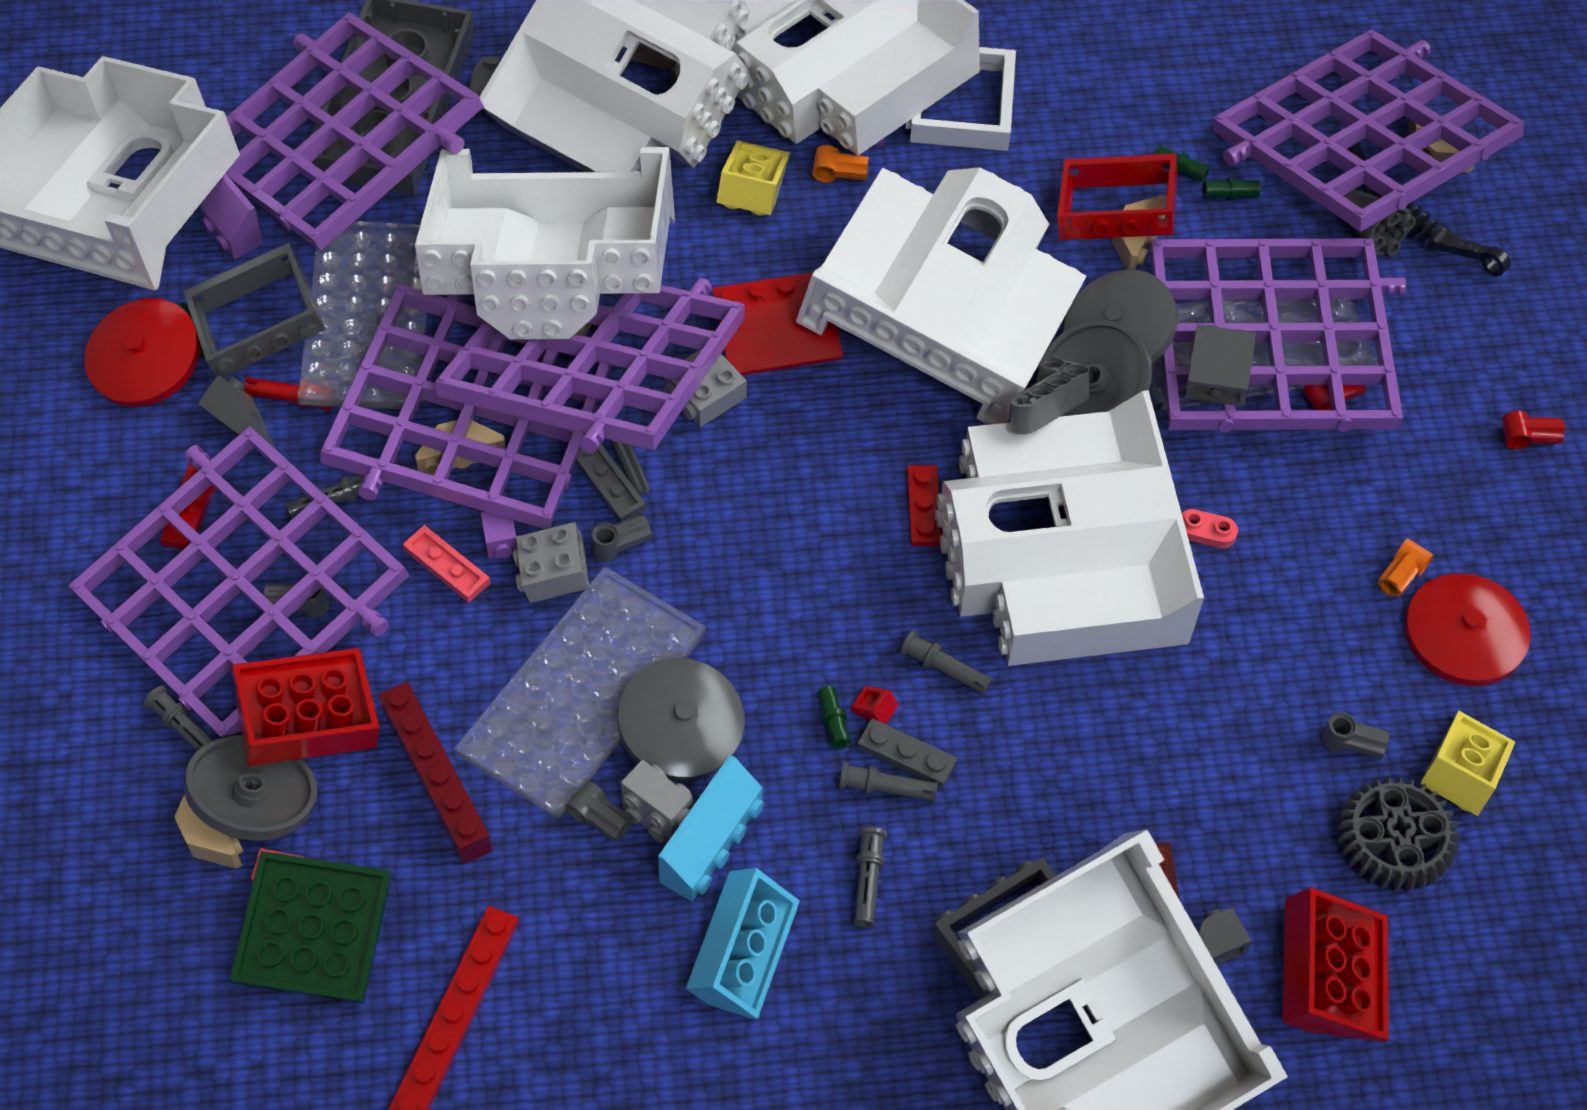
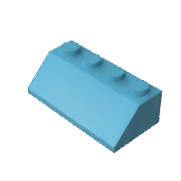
M728 756L658 856L660 883L691 902L694 901L699 893L703 895L707 891L712 881L710 876L716 868L721 869L730 855L728 850L734 842L738 844L747 831L746 824L751 817L755 819L764 806V801H762L763 787L734 756Z
M757 868L729 871L686 989L708 1005L751 1019H758L800 901Z

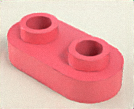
M1195 509L1182 512L1189 541L1217 548H1228L1234 544L1238 534V527L1232 519Z

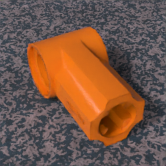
M830 145L819 146L815 152L812 174L820 182H832L836 177L866 181L869 157L843 154L837 148Z
M1407 538L1396 552L1393 562L1379 578L1377 584L1386 595L1400 597L1416 576L1420 577L1433 559L1434 554Z

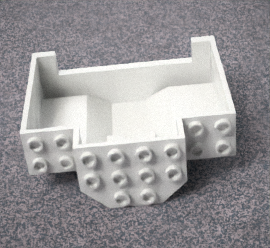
M536 0L479 97L484 106L482 109L507 131L583 172H641V147H669L670 156L695 168L696 164L705 157L706 147L710 140L719 133L720 123L724 116L733 109L735 97L739 90L744 89L748 83L750 71L738 55L730 51V49L734 45L735 35L738 30L747 23L750 9L744 0ZM639 43L676 61L680 65L679 77L673 87L667 92L655 95L621 77ZM622 47H625L627 51L620 63L615 61Z
M744 0L750 9L747 23L738 30L735 35L734 45L730 49V51L738 55L750 71L747 85L744 89L739 90L737 97L743 101L747 108L753 109L766 123H771L779 130L782 136L788 137L796 144L822 128L826 134H831L840 141L844 148L850 149L858 156L980 72L979 11L964 0ZM830 13L836 19L831 21L824 15ZM808 15H812L827 27V29L798 47H785L774 41L776 36Z
M104 56L96 62L84 77L37 67L0 108V248L156 291L160 284L166 246L240 155L225 112L205 106L195 78ZM144 148L160 149V152L136 181L114 175L135 151ZM115 183L119 184L120 186L118 189H116L113 187H109V184Z
M641 147V172L473 173L470 149H462L457 154L451 153L448 149H441L415 243L423 295L474 294L477 315L509 339H570L597 314L600 294L660 293L669 223H675L669 147Z
M882 168L827 259L812 274L796 322L819 335L823 334L828 322H831L982 403L983 405L976 419L987 425L1007 423L1010 418V399L1025 391L1040 360L1043 358L1082 286L1086 275L1074 267L1067 266L1054 259L1051 255L1037 250L1049 226L1048 221L1031 194L999 178L994 173L982 168L948 170L937 190L932 194L923 187L903 179L897 173ZM959 222L996 240L984 262L947 244Z
M1149 390L1138 393L1107 412L1058 417L1031 434H1016L1010 430V422L968 427L966 439H962L963 456H959L961 474L966 473L967 479L943 481L942 492L937 494L938 510H935V521H937V528H942L943 535L940 536V547L942 554L947 553L948 561L945 562L947 579H952L954 585L951 588L953 606L958 605L960 617L993 613L994 627L1000 628L1001 636L998 638L1000 654L1006 655L1008 666L1190 643L1204 595ZM1048 497L1055 527L1016 532L1001 531L990 521L989 510L993 505L1001 502ZM1059 506H1064L1067 519L1060 518Z
M1148 830L1123 834L1099 852L958 932L961 940L957 942L961 953L967 961L971 959L978 969L974 975L984 991L988 990L991 994L958 1012L956 1016L959 1022L955 1025L965 1043L968 1042L972 1050L967 1054L977 1071L985 1073L989 1080L984 1084L994 1102L998 1101L1006 1110H1233L1288 1077L1271 1046L1260 1043L1159 865V863L1164 861V858ZM1069 999L1092 1041L1046 1068L1035 1069L1030 1067L1022 1059L1017 1049L1016 1036L1018 1030L1026 1023ZM1086 1005L1087 1009L1089 1010L1091 1016L1095 1021L1094 1024H1092L1089 1020L1087 1014L1083 1009V1006Z

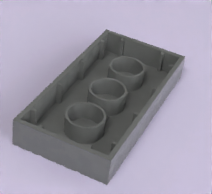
M366 0L359 19L458 81L475 36L473 11L412 0ZM354 33L350 38L341 63L366 41ZM383 53L364 69L359 76L372 83L392 66L396 60ZM414 72L393 90L389 96L402 104L423 86L427 80ZM346 85L323 105L322 110L333 117L359 93ZM445 92L419 116L435 124L446 114L452 96ZM376 105L350 129L364 137L382 122L389 113ZM318 124L315 125L312 134L320 128ZM406 126L380 150L395 159L421 135ZM337 139L311 163L324 172L350 150L351 147ZM430 155L388 192L415 197ZM368 160L343 183L363 187L382 169Z

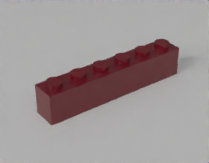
M406 681L378 694L382 712L462 865L492 852L490 835L409 683Z

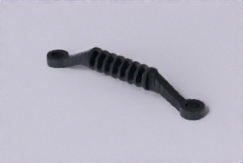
M1358 142L1347 148L1349 152L1366 161V157ZM1361 185L1364 192L1383 197L1366 185ZM1414 201L1407 204L1406 208L1410 210L1411 215L1416 219L1414 227L1410 230V235L1416 236L1420 233L1418 240L1421 243L1429 239L1427 248L1430 250H1440L1480 260L1484 269L1489 274L1497 277L1504 274L1510 268V258L1504 250L1499 247H1488L1466 241L1465 239H1459L1446 225L1437 229L1440 222L1437 218L1429 222L1431 218L1429 212H1425L1420 216L1422 212L1421 206H1416L1412 209Z

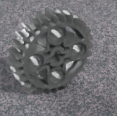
M1387 775L1382 783L1376 778L1371 781L1370 785L1363 783L1359 790H1354L1350 798L1346 800L1343 811H1341L1338 818L1340 823L1337 827V833L1341 834L1338 844L1345 846L1342 856H1352L1349 867L1355 865L1360 867L1358 876H1362L1365 873L1370 875L1369 884L1378 879L1382 881V890L1385 889L1388 883L1393 884L1395 892H1398L1401 885L1405 886L1408 893L1412 891L1415 884L1422 890L1427 882L1433 885L1438 877H1442L1446 873L1447 868L1453 863L1454 856L1459 847L1456 843L1459 840L1460 834L1455 832L1458 822L1450 821L1454 811L1443 810L1447 803L1446 800L1441 802L1435 800L1437 791L1431 794L1425 792L1426 783L1417 788L1414 786L1413 778L1408 784H1404L1401 776H1398L1395 783H1392ZM1385 801L1393 803L1396 807L1388 806ZM1368 805H1372L1374 816L1359 818L1362 811ZM1410 805L1420 812L1412 813ZM1424 827L1432 829L1435 834L1427 832ZM1360 833L1368 834L1372 840L1364 838ZM1437 849L1433 858L1425 863L1422 850ZM1384 854L1386 863L1374 855ZM1400 859L1408 861L1411 867L1403 865Z

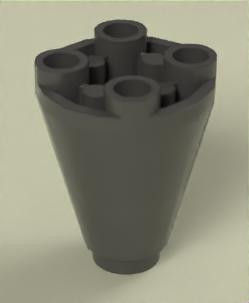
M1352 190L1343 195V197L1361 209L1381 198L1360 190ZM1405 207L1403 210L1395 211L1361 232L1352 225L1350 226L1358 238H1373L1376 256L1384 254L1392 256L1399 251L1401 242L1406 237L1408 231L1414 227L1416 219L1411 215L1410 210Z

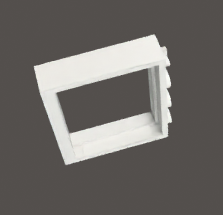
M979 47L980 70L1002 72L999 126L921 119V113L906 122V129H911L910 142L1008 151L1011 134L1016 50Z

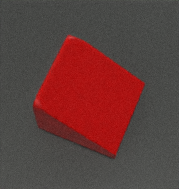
M865 685L850 710L852 713L868 721H871L873 718L887 724L896 710L898 702L890 690Z

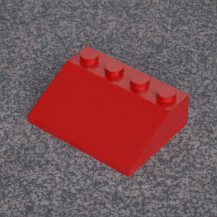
M814 272L712 288V297L745 304V319L723 350L724 357L741 375L843 359L838 326L828 322L823 334L819 335L796 322ZM715 319L716 325L718 327L722 320Z
M360 648L232 665L241 736L248 766L376 748L380 727Z
M1312 887L1285 898L1284 1024L1312 1033L1381 1042L1388 1041L1387 915Z

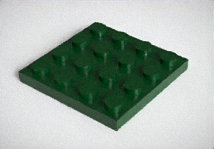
M261 851L230 982L238 985L364 1004L393 875L392 872Z

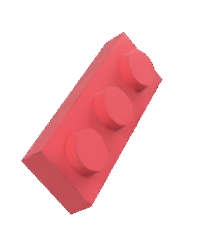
M425 525L402 544L407 554L468 603L491 584L490 577Z

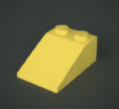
M737 140L721 172L716 203L723 204L729 209L741 208L750 210L755 215H771L777 201L790 152Z
M1458 711L1420 784L1426 783V788L1430 792L1437 791V795L1455 803L1460 809L1478 816L1496 789L1515 741Z

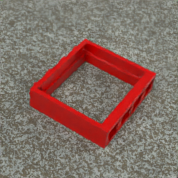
M1176 154L1064 159L1057 213L1059 239L1174 235L1178 184ZM1163 164H1170V169H1163ZM1078 168V173H1071L1070 169ZM1167 184L1166 208L1071 213L1074 188ZM1165 215V219H1159L1158 216Z

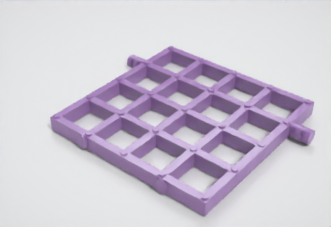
M350 12L345 14L316 41L303 33L298 34L294 38L293 45L302 53L226 117L233 137L242 131L253 139L239 151V157L226 172L228 177L245 196L277 218L288 231L293 230L320 251L337 238L440 145L453 154L461 152L464 147V140L456 135L455 132L484 107L478 94ZM354 33L366 41L342 63L329 56ZM383 53L396 60L392 66L372 83L359 76L364 69ZM316 66L329 73L304 96L291 89ZM414 72L427 80L423 86L402 104L389 96L393 90ZM346 85L359 93L333 117L320 109ZM445 92L459 101L435 124L419 116ZM279 98L291 106L266 129L253 122L255 118ZM376 105L389 113L382 122L364 137L350 129ZM308 118L320 126L315 133L295 150L281 142ZM406 126L421 135L395 159L380 150ZM337 139L351 147L350 150L324 172L311 163ZM272 152L282 161L255 185L242 176L266 154ZM370 160L382 170L354 194L343 186L342 183ZM298 173L312 181L285 207L272 198L275 193ZM329 194L343 203L316 229L302 220L306 214Z
M1370 29L1213 117V132L1234 145L1223 152L1226 164L1234 166L1250 156L1361 232L1395 211L1403 210L1410 202L1481 160H1487L1493 153L1522 137L1525 122L1422 60L1423 57L1428 56L1431 52L1430 45L1425 40H1420L1404 49L1373 29ZM1368 51H1372L1387 60V62L1368 71L1352 60ZM1333 71L1350 81V83L1332 93L1315 83V81ZM1407 72L1423 82V84L1407 93H1403L1387 82ZM1295 92L1313 103L1295 114H1291L1276 104ZM1368 93L1386 104L1369 115H1365L1350 105V103ZM1442 94L1460 106L1444 116H1440L1423 104ZM1256 114L1274 124V126L1256 136L1251 135L1238 126ZM1332 115L1348 127L1329 138L1311 127V125ZM1405 116L1423 128L1403 139L1385 126ZM1480 117L1498 129L1479 140L1460 127ZM1290 137L1309 147L1308 150L1290 160L1272 149ZM1367 138L1384 150L1363 161L1346 149ZM1442 139L1460 152L1443 162H1439L1423 152L1422 149ZM1326 160L1345 171L1344 174L1326 184L1307 172ZM1403 161L1420 172L1421 175L1401 186L1383 174V172ZM1362 184L1383 196L1363 209L1343 197V195Z
M1373 238L1152 239L1150 247L1152 275L1156 276L1167 286L1175 300H1208L1211 323H1178L1172 343L1161 356L1169 430H1220L1222 432H1229L1231 430L1338 429L1345 432L1350 429L1400 428L1403 415L1383 295H1405L1406 279L1405 277H1379ZM1361 257L1365 280H1326L1323 258ZM1164 258H1203L1206 281H1166ZM1217 258H1256L1259 280L1220 281ZM1270 258H1309L1312 280H1273ZM1262 299L1265 323H1225L1222 300ZM1276 299H1315L1318 323H1279ZM1329 299H1368L1372 322H1333ZM1197 324L1214 325L1234 330L1241 329L1256 333L1255 342H1267L1270 366H1251L1249 385H1273L1276 411H1236L1234 405L1221 404V411H1180L1178 386H1187L1190 367H1175L1173 342H1194ZM1336 341H1375L1379 366H1340ZM1282 342H1321L1325 366H1285ZM1288 385H1328L1331 410H1291ZM1343 385H1382L1386 410H1346Z
M699 278L689 291L661 285L660 293H610L621 296V299L614 308L598 304L597 314L588 322L589 324L599 326L591 338L574 334L570 339H509L484 321L465 346L458 349L456 357L435 381L437 397L585 433L579 444L583 451L590 454L597 451L604 439L654 451L744 321L745 304L708 296L712 286L708 280ZM641 301L672 308L664 320L633 313ZM690 313L722 320L715 332L683 324ZM618 331L650 338L642 350L610 343ZM496 337L525 344L517 356L487 350ZM669 343L701 350L694 362L661 355ZM545 349L576 356L567 369L537 362ZM596 361L628 368L619 381L587 374ZM471 367L501 374L492 388L461 381ZM647 373L680 381L671 394L639 387ZM521 380L553 387L543 401L512 393ZM573 392L605 400L595 414L563 406ZM624 405L657 413L648 427L615 419Z
M398 284L323 445L321 463L365 476L358 493L366 500H375L382 483L387 482L532 526L549 529L564 490L569 488L572 477L571 472L581 448L579 442L585 433L437 397L436 384L430 382V379L438 361L442 360L451 363L456 357L458 349L463 348V346L447 342L455 322L479 328L485 320L477 315L475 306L462 303L466 294L446 295L445 297L423 295L421 290ZM404 306L443 317L434 338L395 327ZM496 337L488 350L501 353L506 339ZM386 344L425 355L416 377L377 366ZM547 349L541 363L554 366L559 352ZM596 361L600 364L595 376L608 378L612 365ZM471 367L472 370L478 371L473 384L487 387L491 375L501 376V374ZM525 380L520 382V384L531 387L528 397L537 400L541 399L544 391L550 392L553 388ZM368 384L408 395L398 418L358 406ZM574 392L569 397L584 402L582 411L594 413L598 402L602 401L599 398ZM421 399L461 411L452 434L412 422ZM475 415L515 427L506 450L465 438ZM349 425L390 436L380 459L339 448ZM528 431L569 443L560 466L519 454ZM403 440L444 452L434 476L393 464ZM457 456L498 468L489 492L448 480ZM511 472L553 484L544 508L502 496Z
M250 426L213 459L206 452H203V449L198 445L191 446L186 451L184 457L198 472L68 585L101 619L100 623L110 633L114 632L179 696L178 700L188 711L192 709L220 738L236 736L241 731L238 708L221 722L199 698L229 672L233 664L248 663L243 658L277 627L301 649L295 656L327 652L361 620L363 626L370 629V632L375 637H379L387 631L389 622L385 618H381V614L373 609L409 577L406 568ZM255 448L276 468L246 495L242 496L221 476ZM291 481L312 502L279 531L258 509ZM212 485L233 506L199 535L178 514ZM327 514L350 536L316 565L294 543ZM248 519L270 540L236 570L214 548ZM169 523L190 544L155 574L135 552ZM365 549L388 571L354 600L331 578L361 550ZM285 553L307 575L273 605L251 582ZM205 557L227 579L192 609L170 587ZM126 562L147 583L111 613L91 591ZM322 588L345 610L316 637L310 640L288 617L306 599H309L316 591ZM242 592L264 614L229 645L206 622L236 595ZM161 596L183 618L147 649L126 627ZM198 631L220 654L184 685L162 662Z

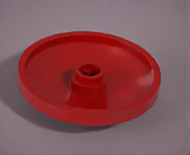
M138 299L116 308L96 326L86 346L85 369L92 385L104 398L112 403L125 407L149 406L169 398L186 384L198 364L201 344L193 320L180 306L164 299Z
M1463 573L1443 575L1423 585L1412 598L1404 623L1406 639L1413 654L1420 663L1438 677L1464 686L1490 685L1510 676L1523 661L1529 649L1531 637L1526 613L1510 592L1487 578Z

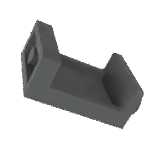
M1197 324L1185 398L1244 407L1249 386L1256 333L1241 329L1234 330L1214 325Z

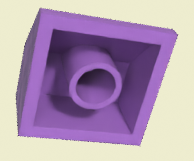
M225 173L200 205L203 215L200 221L208 234H214L219 248L223 252L228 251L235 260L264 243L254 206Z

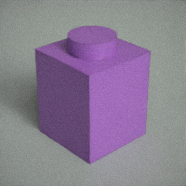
M481 512L488 559L507 558L513 555V550L517 549L513 520L492 513Z

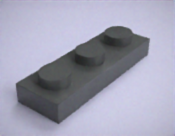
M602 445L592 454L586 453L583 450L579 451L575 463L619 522L635 517L647 510L644 500Z
M873 718L860 738L857 749L925 781L938 782L937 786L942 789L957 764V757Z

